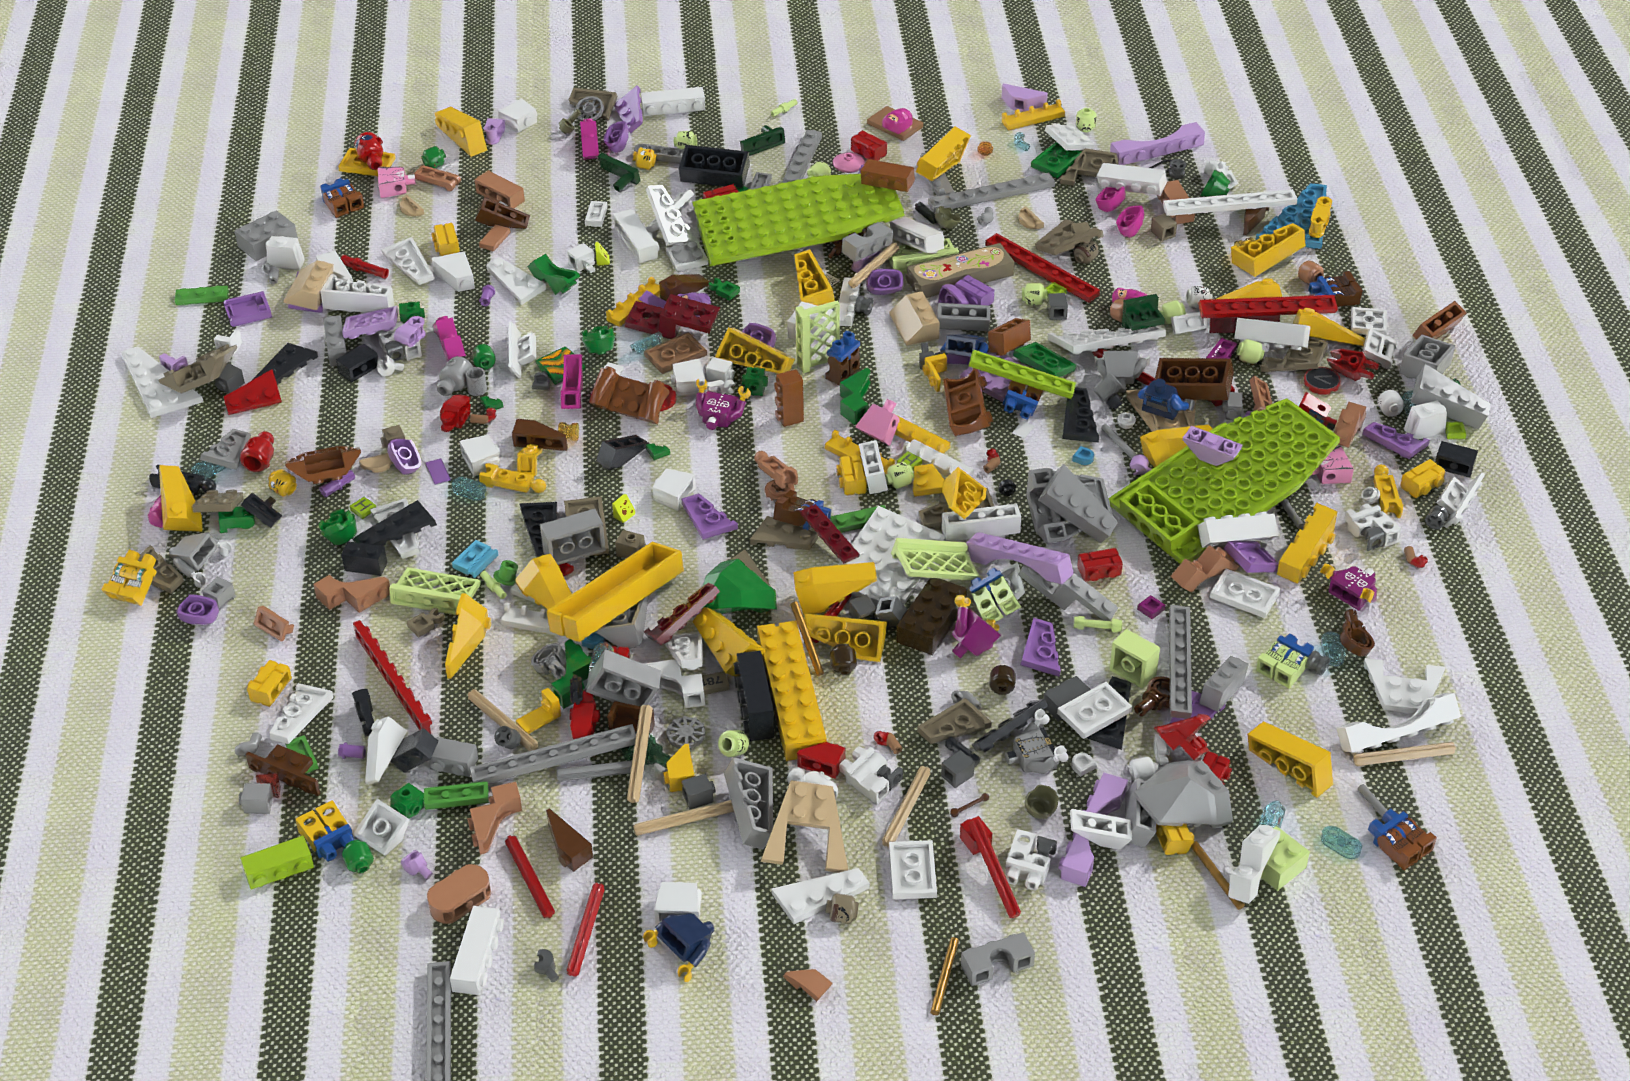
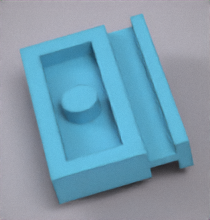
M475 540L452 562V567L464 574H471L473 578H476L498 556V550H493L491 546Z

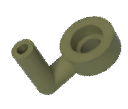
M576 109L568 119L563 118L559 122V129L564 134H571L575 128L572 123L581 114V111Z

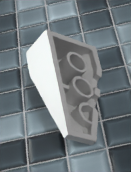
M648 596L627 609L624 613L618 615L611 622L596 631L597 634L618 647L632 649L640 646L644 635Z

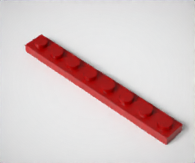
M998 233L985 240V246L1001 243L1014 262L1052 283L1059 284L1066 288L1068 292L1088 303L1100 295V289Z
M1334 295L1199 300L1198 303L1201 318L1296 315L1299 309L1304 310V308L1313 309L1319 314L1336 313L1338 310Z
M361 620L353 622L356 638L419 730L424 728L431 734L430 725H432V720L429 714H424L419 700L415 701L411 688L406 687L402 675L398 676L396 667L393 662L389 663L386 652L380 650L379 642L376 638H372L369 627L364 626Z

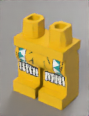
M129 549L125 557H118V563L113 569V574L108 584L104 583L101 590L109 598L142 606L153 577L157 573L153 568L156 559L152 555L145 553L140 562L138 560L141 555Z

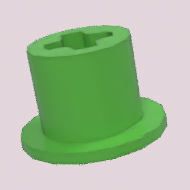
M510 560L502 561L500 569L493 574L494 579L500 584L513 586L517 578L518 565Z

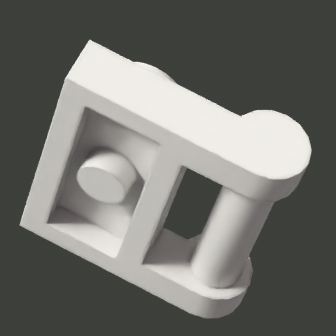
M1369 329L1362 352L1368 359L1379 362L1383 368L1389 369L1392 367V355L1396 349L1397 341ZM1384 345H1386L1387 348L1385 355L1382 354Z

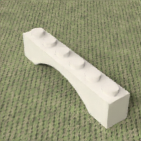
M1442 693L1426 698L1422 706L1412 717L1396 726L1379 728L1365 722H1351L1336 727L1342 751L1351 752V755L1364 752L1363 749L1367 747L1370 749L1381 747V743L1385 741L1392 743L1399 741L1400 737L1404 735L1406 737L1415 736L1422 729L1430 731L1436 729L1438 724L1454 723L1453 719L1459 718L1461 715L1455 693Z

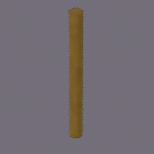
M797 601L792 602L790 606L817 676L823 675V668Z
M1194 841L1191 845L1192 850L1228 896L1230 884L1200 844ZM1229 897L1238 910L1245 906L1242 901Z
M955 937L950 939L930 1013L935 1016L940 1013L959 939Z

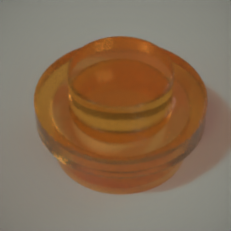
M986 141L981 142L977 147L978 153L988 156L993 152L992 144Z

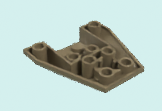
M227 344L196 358L197 362L174 372L172 369L163 373L165 377L158 381L160 384L181 394L204 385L220 376L238 347L237 345L229 347Z

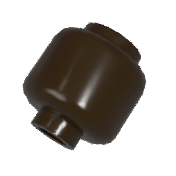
M849 644L834 646V649L830 652L832 669L839 672L840 675L850 674L857 666L855 649L850 647Z
M1007 665L995 666L990 672L989 686L991 690L999 695H1006L1014 690L1016 683L1015 671Z

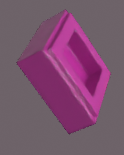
M1150 595L1138 604L1137 610L1150 619H1154L1165 610L1166 605Z

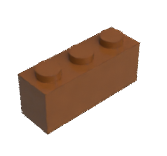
M867 159L860 170L861 184L908 192L915 181L914 167Z
M1453 301L1420 324L1412 336L1416 340L1421 335L1438 339L1457 326L1467 312L1456 301Z
M1014 318L988 331L989 352L996 353L998 356L1006 355L1007 352L1013 351L1031 340L1029 319Z
M797 369L776 374V382L774 383L777 393L775 397V404L777 406V410H775L776 419L782 423L783 427L804 422L802 377Z

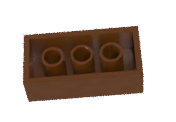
M1159 358L1155 380L1163 379L1167 385L1175 387L1181 400H1229L1234 371L1232 361L1228 358Z

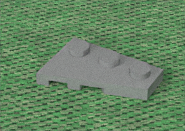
M232 429L221 438L218 444H213L208 452L204 451L201 454L200 460L237 470L240 463V453L251 438V433Z

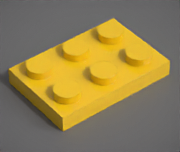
M349 148L338 165L341 172L378 177V169L372 170L368 167L367 163L359 160L355 148ZM383 152L381 167H391L396 159L395 153Z

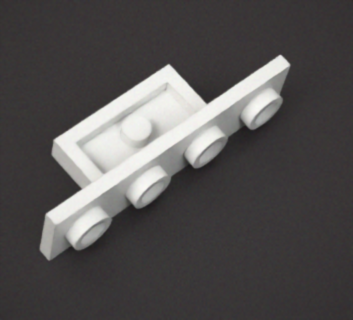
M511 321L509 322L508 368L519 379L521 378V366L531 363L536 359V336L531 332L521 337V332Z
M1484 473L1479 474L1472 480L1468 487L1455 477L1449 481L1436 502L1450 514L1444 525L1446 528L1452 524L1456 525L1462 519L1461 513L1468 509V503L1476 496L1474 492L1483 484L1481 480L1485 475Z

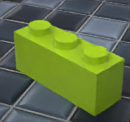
M304 835L240 857L251 890L314 868L312 856Z

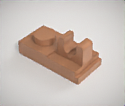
M265 606L257 608L254 620L255 626L280 641L285 640L286 634L293 633L294 624L288 625L289 621Z

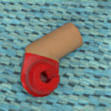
M487 408L484 415L471 414L470 422L486 424L496 418V409Z
M993 448L986 452L988 463L983 466L984 471L988 474L998 467L1001 462L999 454Z
M1412 546L1404 548L1405 557L1409 564L1417 568L1425 567V564L1428 563L1426 556H1415Z
M882 731L874 733V740L877 744L890 747L894 754H899L902 751V746L892 733Z

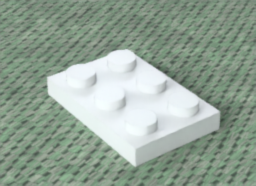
M1054 123L1053 125H1046L1045 132L1065 150H1084L1085 148L1094 150L1095 144L1090 138L1086 137L1073 124L1060 125Z
M1225 569L1212 589L1210 598L1265 618L1279 596L1281 588Z
M1104 682L1059 707L1057 714L1085 739L1131 713L1132 706L1107 682Z
M933 840L889 842L893 899L937 898Z

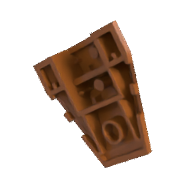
M335 446L304 452L297 455L296 459L291 458L290 461H285V466L304 480L313 482V484L343 479V475L349 472L361 454L360 447H349L348 449V446Z

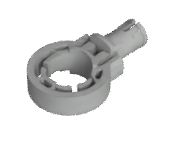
M551 643L542 647L531 658V664L538 673L548 675L550 670L557 679L562 678L560 674L563 677L566 674L565 668L560 664V662L565 664L564 659L566 655L558 643Z

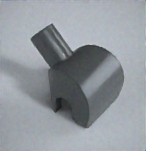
M921 343L922 352L919 353V366L921 370H923V365H925V357L935 355L933 351H929L928 343Z
M545 371L534 375L532 389L550 390V381Z
M539 949L537 953L539 962L534 963L535 972L547 975L552 983L556 982L559 976L555 972L556 965L553 954L547 949Z

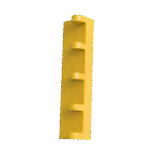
M1058 99L1056 104L1048 105L1045 102L1043 107L1034 109V106H1029V111L1020 112L1019 109L1015 110V114L1007 115L1004 112L1002 113V123L1009 131L1065 117V110L1061 107V100Z
M654 277L648 278L646 285H639L638 291L634 294L629 293L627 300L623 303L620 301L616 303L614 310H607V321L618 327L625 324L635 301L642 302L639 298L646 290L659 297L660 288L655 283Z
M899 417V423L894 435L909 442L915 439L943 454L950 449L951 442Z
M837 430L832 432V438L825 443V449L839 457L861 456L859 445L853 443L852 438L849 436L846 439L839 436V431ZM880 453L884 474H888V467L894 465L895 460L892 458L887 460Z

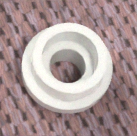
M1125 412L1118 416L1117 421L1121 428L1130 429L1135 424L1136 418L1133 414Z
M1371 486L1365 488L1361 493L1362 501L1369 505L1377 502L1380 497V491Z

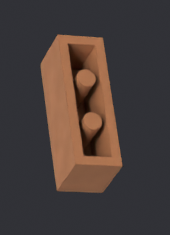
M489 170L475 179L476 193L496 202L502 201L511 208H516L525 202L524 189L521 186Z
M1178 180L1167 182L1161 196L1157 195L1162 204L1165 200L1189 198ZM1195 213L1170 217L1177 224L1194 222Z

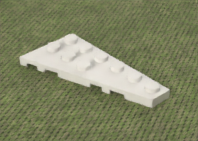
M1156 326L1134 331L1118 328V332H1109V329L1080 331V334L1063 332L1062 336L1048 333V340L1063 347L1064 350L1070 351L1072 354H1081L1082 351L1093 352L1097 351L1098 348L1110 349L1115 345L1127 346L1128 343L1132 342L1143 343L1144 340L1148 339L1158 340L1159 337L1166 336V330Z
M140 347L121 351L125 364L151 418L203 402L202 396L193 389L181 394L160 384L158 380L165 377L163 373L169 370Z

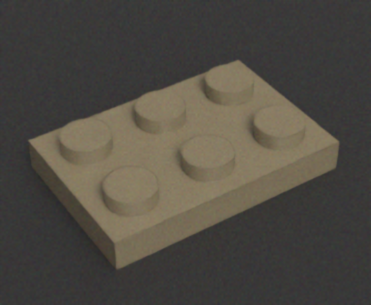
M234 489L226 490V493H218V490H209L193 504V512L232 511L243 500V492H237Z

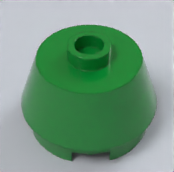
M1214 170L1200 196L1227 195L1230 190L1227 187L1231 181L1222 171Z
M597 326L590 330V332H587L586 329L583 330L581 340L589 353L601 355L613 349L616 333H614L613 326L609 327V329L608 326Z
M344 509L336 510L329 514V519L325 522L321 520L319 523L321 535L333 545L347 543L357 534L355 515L351 514L349 509L346 512Z

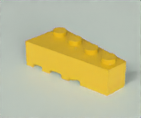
M1292 223L1274 230L1273 234H1263L1255 241H1245L1242 246H1232V264L1256 277L1305 247V230Z
M811 250L794 254L800 301L817 306L834 302L833 289Z
M1319 503L1315 504L1313 516L1308 515L1303 530L1299 529L1294 542L1290 543L1279 560L1277 575L1297 584L1302 578L1307 577L1311 566L1314 567L1316 565L1318 557L1324 555L1327 545H1331L1336 536L1334 528L1338 511Z
M704 607L692 621L726 674L738 676L734 673L733 662H737V653L761 650L763 655L766 652L765 648L758 645L755 640L748 637L745 632L737 628L735 624L719 612Z
M1264 721L1247 734L1249 751L1269 765L1274 763L1279 772L1285 776L1289 774L1297 780L1296 784L1302 788L1306 786L1311 789V794L1316 798L1333 785L1331 752Z

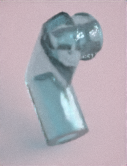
M1017 132L1014 136L1015 146L1028 151L1030 144L1024 141L1025 135L1022 132Z

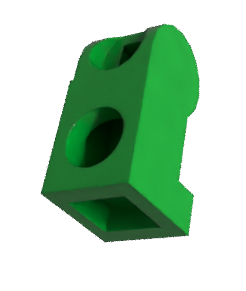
M241 506L235 507L232 511L218 512L220 533H228L227 529L231 528L249 529L255 524L254 515L247 512Z

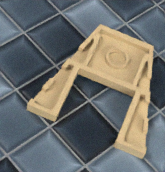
M1126 390V398L1152 432L1161 429L1194 426L1196 400H1193L1195 401L1193 411L1188 409L1179 411L1175 419L1170 420L1142 411L1143 399L1138 397L1140 390Z
M791 780L761 862L783 864L787 824L827 829L825 871L838 873L848 871L833 786Z

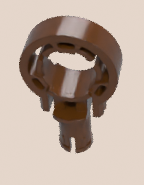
M1349 609L1344 613L1346 621L1342 625L1343 631L1339 636L1340 641L1351 653L1358 656H1367L1375 646L1374 639L1366 631L1363 623L1358 620L1357 611L1354 610L1353 612V609Z
M1160 676L1154 677L1149 681L1146 691L1142 694L1143 701L1134 707L1137 715L1139 714L1140 717H1143L1150 710H1156L1157 708L1160 711L1163 708H1170V695L1157 690L1160 686L1161 689H1166L1170 692V678Z

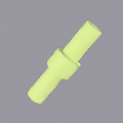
M793 99L787 103L780 104L778 108L771 111V115L775 117L780 113L789 111L791 107L798 104L797 100Z
M486 571L481 572L480 576L486 582V586L490 591L495 592L500 599H504L507 594L500 587V583Z

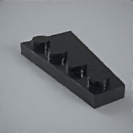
M287 343L252 380L273 369L278 385L281 383L282 378L293 375L295 369L298 367L303 368L310 359H316L318 352Z
M1075 387L1072 399L1067 398L1062 439L1099 443V434L1096 430L1097 426L1090 407L1091 403L1087 388Z
M417 500L355 536L352 540L356 543L384 546L389 540L397 541L403 538L402 535L410 532L415 534L422 531L421 528L428 525L433 527L437 524L435 519Z
M557 502L519 503L535 556L537 558L545 555L540 524L557 520Z
M1112 676L1108 684L1129 703L1131 682ZM1127 715L1088 736L1087 739L1122 750Z
M1045 699L1030 701L1026 704L1027 707L1013 713L1015 718L1012 719L1011 717L998 724L999 729H992L972 743L975 751L983 750L986 752L995 746L993 743L997 740L1003 741L1011 736L1010 732L1013 729L1019 730L1026 726L1028 719L1031 717L1035 719V712L1038 709L1048 707Z

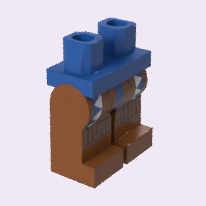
M339 178L335 180L334 184L328 185L325 183L320 186L323 202L335 218L348 214L349 211L354 212L364 208L362 194L360 191L357 192L348 179L343 180ZM337 208L343 209L342 211L337 212Z
M1389 809L1382 817L1386 824L1383 825L1378 819L1373 820L1369 824L1368 831L1374 836L1373 843L1377 847L1379 846L1404 871L1434 849L1437 837L1431 832L1428 834L1424 832L1413 819L1408 818V814L1404 811L1397 814L1392 809Z

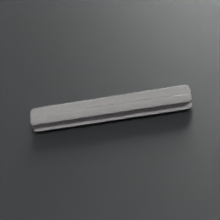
M632 761L557 769L558 781L629 774L631 773Z

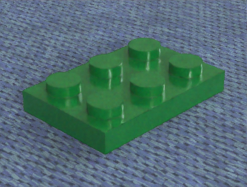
M1055 142L1031 161V167L1043 173H1050L1052 177L1058 178L1074 164L1075 159L1083 150H1065L1058 142Z
M1037 342L1015 349L1013 356L1019 359L1020 362L1028 364L1035 370L1057 377L1074 372L1077 366Z

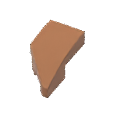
M816 969L786 972L783 976L796 989L801 987L816 1002L833 984Z

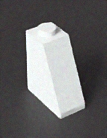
M465 251L431 258L434 274L456 291L475 289L473 273Z

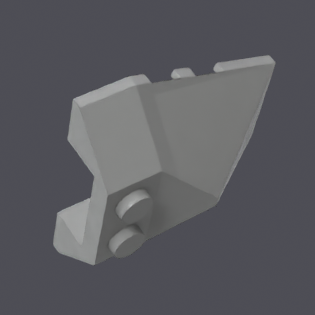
M1051 468L1029 470L1026 493L1035 531L1046 544L1065 541L1082 532L1074 524L1038 501L1055 473ZM1082 474L1075 475L1112 514L1104 479Z
M1180 760L1166 764L1132 794L1158 825L1182 826L1183 823L1192 824L1193 827H1200L1201 824H1210L1211 828H1218L1231 824L1233 821L1229 790L1203 760Z

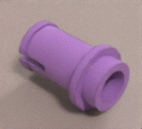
M486 285L482 288L479 302L483 306H488L491 298L495 295V288L492 285Z
M347 742L339 745L338 756L342 757V759L346 757L365 758V746L348 745Z

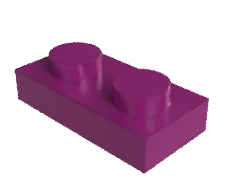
M1221 338L1206 358L1229 359L1236 351L1237 343Z

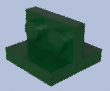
M1157 294L1124 300L1122 328L1134 331L1163 325L1165 318L1158 310L1159 297Z

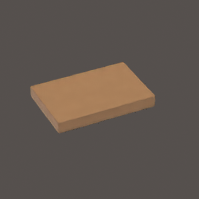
M889 106L884 107L867 119L868 125L902 141L923 128V122L913 118L912 125L900 134L882 127L884 116L895 110Z
M688 332L645 350L644 356L664 374L673 370L672 364L707 356V350Z

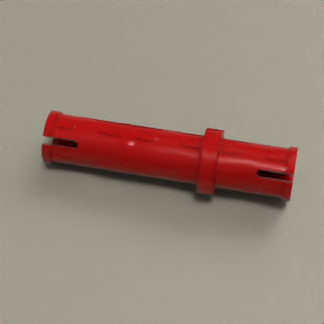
M342 255L341 257L343 264L351 267L354 271L360 270L386 279L389 275V269L364 262L360 258H352L347 255Z

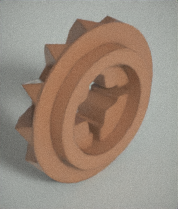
M772 480L765 486L766 497L770 498L771 501L778 500L788 491H795L794 485L792 483H785V488L782 489L776 485L775 480Z

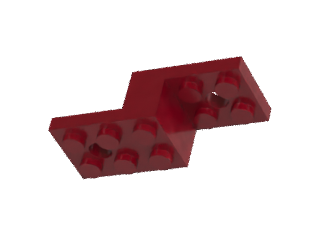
M673 294L669 295L664 308L635 301L625 321V327L670 340L676 338L681 326L710 334L719 315L720 307Z

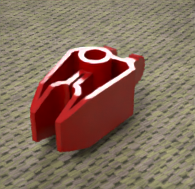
M1346 349L1331 350V356L1336 359L1327 358L1328 365L1332 369L1354 381L1360 380L1361 377L1373 379L1374 374L1365 370V368L1377 370L1379 367L1376 362L1367 360L1364 353L1360 351Z
M454 395L443 403L440 410L441 431L449 432L454 427L462 428L470 416L471 397Z
M586 689L583 690V700L580 701V704L576 705L574 703L573 708H570L569 719L571 720L570 728L573 740L593 735L596 722L600 720V710L596 708L594 696L586 692Z

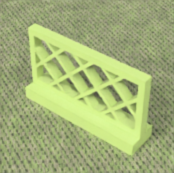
M949 238L944 239V249L938 250L937 253H925L904 244L898 245L899 250L888 260L892 269L899 270L902 274L907 273L908 266L959 254V250L954 248Z
M838 300L805 310L802 306L795 308L796 362L803 374L810 372V367L827 363L829 356L826 354L832 347V342L840 340V303ZM834 308L830 316L826 314L829 309ZM819 313L814 320L810 319V314ZM823 316L827 319L820 325L818 323ZM831 321H833L834 325L830 328V330L827 329V325ZM814 326L819 327L814 334L810 333ZM824 330L827 333L821 339L818 336ZM831 335L834 336L830 343L826 342ZM814 340L819 341L814 348L810 346ZM824 344L827 347L821 353L818 350ZM815 353L819 355L815 360H811Z
M896 538L891 555L893 558L899 559L909 577L958 580L979 578L978 572L966 553L968 546L965 542Z
M407 567L396 584L392 583L389 587L391 604L430 611L433 608H438V612L456 615L461 594L465 593L473 598L481 585V581L479 579ZM409 575H414V576H417V577H414V578H411V579H410V578H409ZM421 581L423 582V584L416 585V586L414 585L415 583H418V582H421ZM437 585H441V586H442V587L433 589V586H437ZM465 585H472L471 587L467 588L463 587ZM456 588H459V589H460V590L454 591V592L451 591L452 589H456Z

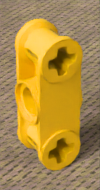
M1323 196L1317 199L1309 228V235L1314 238H1320L1324 235L1331 213V198Z

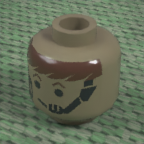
M1093 240L1086 244L1079 243L1073 251L1075 260L1078 263L1089 264L1099 253L1098 245Z
M836 893L832 896L831 900H827L825 913L829 914L832 922L850 924L853 919L856 920L859 903L855 902V898L852 895Z

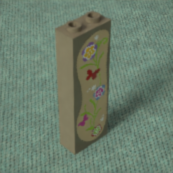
M1001 243L908 266L905 277L914 293L923 292L925 297L929 298L939 295L943 285H955L956 282L962 280L967 275L982 283L1014 276L1015 262Z

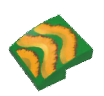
M562 347L535 360V363L541 371L547 373L554 385L563 381L564 355H572L574 353L567 347ZM582 363V372H583V371H585V366H584L583 363Z

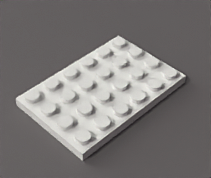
M878 506L852 543V546L858 551L860 556L844 563L874 562L877 581L851 594L857 597L867 594L874 605H878L879 598L897 596L905 605L922 577H909L899 559L892 557L891 551L896 538L945 541L944 534Z

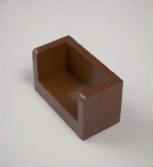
M614 701L608 714L609 730L633 724L635 733H637L641 706ZM654 709L652 710L648 740L655 726Z

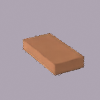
M495 224L479 242V247L495 251L510 234V228Z

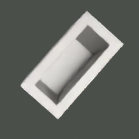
M522 98L498 111L499 119L505 120V127L518 133L537 123L538 114L536 109Z
M271 236L270 240L266 242L267 263L276 268L301 269L305 259L298 238Z
M700 358L672 364L673 375H671L672 386L675 385L677 396L697 395L699 389L697 388L696 380L699 379L700 386L705 384Z
M1438 400L1412 406L1404 431L1413 434V438L1416 439L1445 433L1447 417L1445 406L1441 405Z
M489 435L460 441L461 454L474 477L479 475L480 472H486V463L500 466L499 447L493 443Z
M666 468L662 475L655 480L652 487L653 500L679 511L683 506L681 499L690 496L695 489V474Z
M662 882L657 892L654 909L655 924H659L662 919L671 914L684 915L692 913L699 918L702 892L697 888V883Z

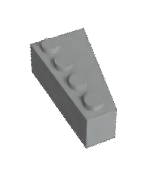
M1426 364L1416 377L1411 403L1416 405L1438 400L1441 405L1445 406L1447 417L1463 422V424L1478 430L1488 417L1491 404Z
M1065 464L1055 471L1038 500L1100 543L1110 537L1118 523L1112 514Z
M733 757L724 771V776L743 845L764 849L773 829V768Z

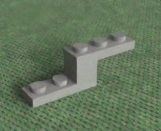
M1023 565L1018 573L1021 578L1063 610L1077 600L1103 621H1111L1118 609L1114 603L1075 573L1063 584L1046 581L1039 573L1026 565Z

